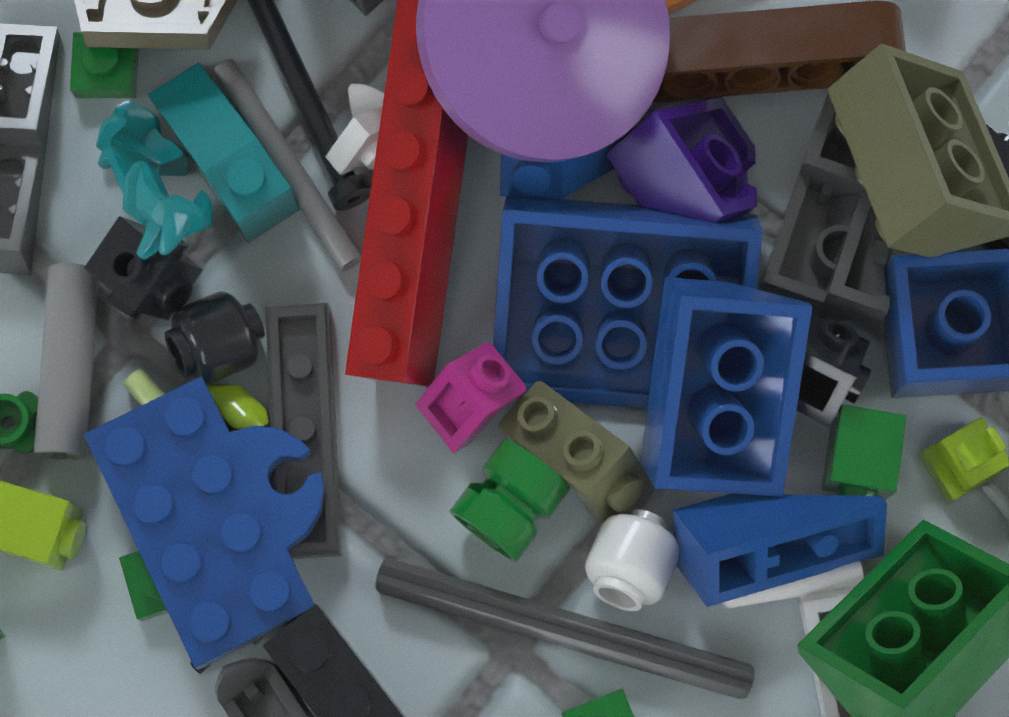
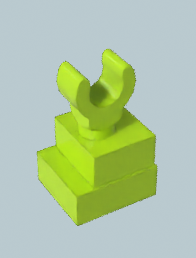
M983 417L972 421L918 454V457L948 504L1004 472L1009 466V458L1004 451L1007 449V446L993 425L988 427Z

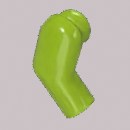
M236 384L207 385L224 421L233 428V431L251 426L265 427L269 423L266 408L243 386Z

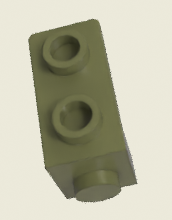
M542 381L535 382L499 422V428L504 435L531 452L559 474L573 488L587 510L602 523L610 516L629 510L639 499L643 485L649 479L630 446Z

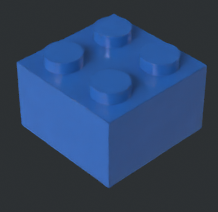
M1009 249L950 252L932 258L917 254L893 255L885 266L886 295L890 296V306L887 315L883 319L891 398L1008 392Z

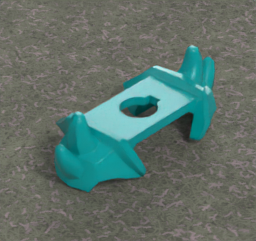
M129 99L116 106L111 118L103 121L98 133L96 148L102 151L98 165L103 169L112 167L123 193V210L145 226V233L136 253L138 257L145 260L158 250L161 255H168L178 246L183 238L212 227L213 207L211 200L203 190L198 193L193 202L176 194L169 196L160 176H186L189 167L188 153L161 135L159 118L146 107Z

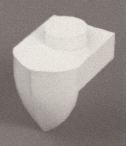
M352 83L348 87L349 104L353 118L325 156L340 175L364 166L369 170L374 169L384 91L374 86Z

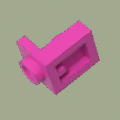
M486 342L447 364L416 402L415 406L451 451L456 453L470 444L499 410L518 400L527 388L491 343Z

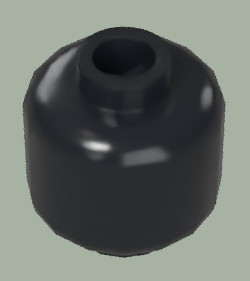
M224 291L216 292L176 310L171 320L172 329L164 333L168 351L180 374L184 378L193 376L197 379L202 376L206 385L234 375L256 363L258 359L257 340L265 337L261 318L251 303L241 305L233 295Z

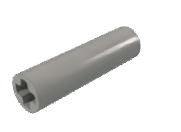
M64 263L48 267L34 455L47 459L80 460L86 458L87 441L84 433L88 432L99 280L84 269L85 265Z

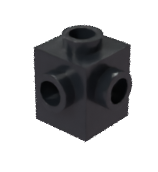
M119 216L84 269L112 291L107 299L121 312L138 320L143 314H147L168 321L173 313L183 307L192 294L193 284L203 269L184 254L189 245L183 239L168 255H161L158 250L145 260L138 257L136 253L145 233V226Z
M812 313L796 411L829 427L844 399L855 404L872 370L861 365L870 341L858 336L853 328L841 321L826 320Z

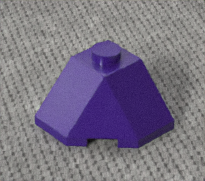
M723 97L654 110L606 154L618 173L620 184L627 193L634 197L641 207L713 223L748 214L757 207V189L748 183L747 172L756 164L755 145Z

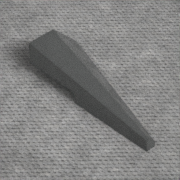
M827 91L758 290L808 302L812 305L811 315L814 313L826 320L884 319L890 306V296L886 295L885 264L888 258L887 244L880 237L876 229V215L866 190L856 177V163L846 138L836 125V112Z

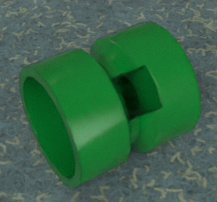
M503 439L483 466L486 480L483 484L470 483L449 512L460 524L492 549L509 560L517 562L538 534L534 521L537 518H550L571 487L559 474L531 452L508 439Z

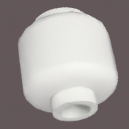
M636 509L630 515H613L603 522L585 564L587 577L594 585L593 592L599 599L615 608L632 612L639 611L642 606L653 605L664 597L677 566L680 549L675 537L666 530L668 525L663 518L650 511Z

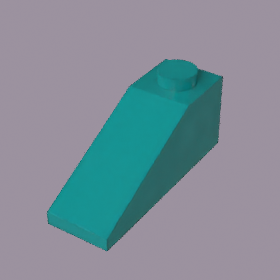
M199 62L148 94L149 99L185 152L188 153L189 158L247 243H250L299 211L290 185L259 140Z

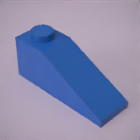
M732 493L673 510V536L677 540L680 549L677 568L704 604L709 607L826 573L853 562H863L884 556L887 503L881 496L783 494V497Z

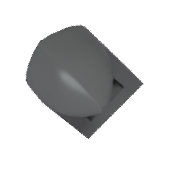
M258 658L235 661L223 666L215 685L216 699L228 717H314L282 670L271 661Z

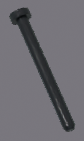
M247 0L334 185L328 191V197L333 208L337 211H342L362 204L370 198L371 184L366 175H356L354 171L340 175L326 159L325 156L337 141L338 136L275 1Z

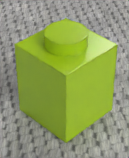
M0 481V552L63 571L67 558L74 559L83 543L86 523L81 521L84 510L68 500Z

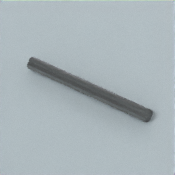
M391 558L383 560L376 577L375 588L381 594L736 699L747 698L754 680V667L751 664Z

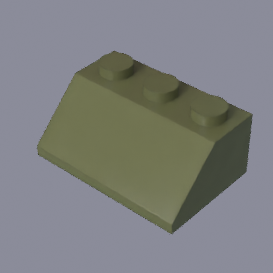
M881 43L827 89L836 112V125L847 140L856 163V177L867 192L876 215V229L880 237L886 242L888 248L932 258L1009 237V177L963 71Z

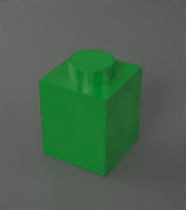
M842 404L830 426L821 490L838 493V495L881 496L885 501L896 493L907 415Z

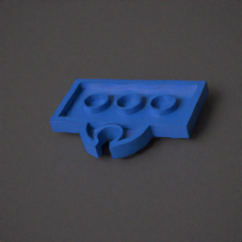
M202 376L84 433V437L195 669L200 670L292 623L315 605L289 551L310 535L322 514L325 494L323 475L321 472L308 475L302 488L292 494L278 493L271 486V474L277 465L286 461L303 462L312 455L310 449L301 440L279 428L251 426L230 432Z

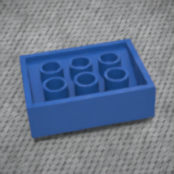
M506 196L502 211L493 346L526 385L527 390L525 393L535 382L542 381L571 403L647 409L665 277L730 282L757 289L763 235L758 215L744 214L713 223L639 205Z

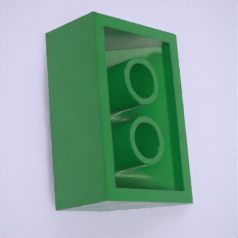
M923 519L797 644L798 652L851 717H954L1009 658V564Z

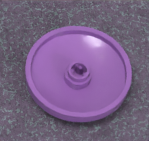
M666 0L418 1L416 14L418 52L427 82L436 99L449 117L470 137L491 150L511 158L532 162H557L578 158L601 150L621 138L638 123L656 97L663 81L670 49V25Z

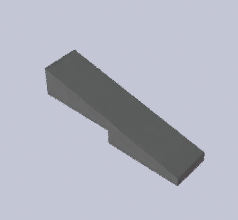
M0 23V273L31 275L60 40L58 28L53 26Z

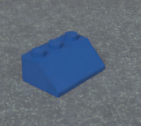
M665 277L640 464L654 488L783 497L812 305L810 303L730 282Z

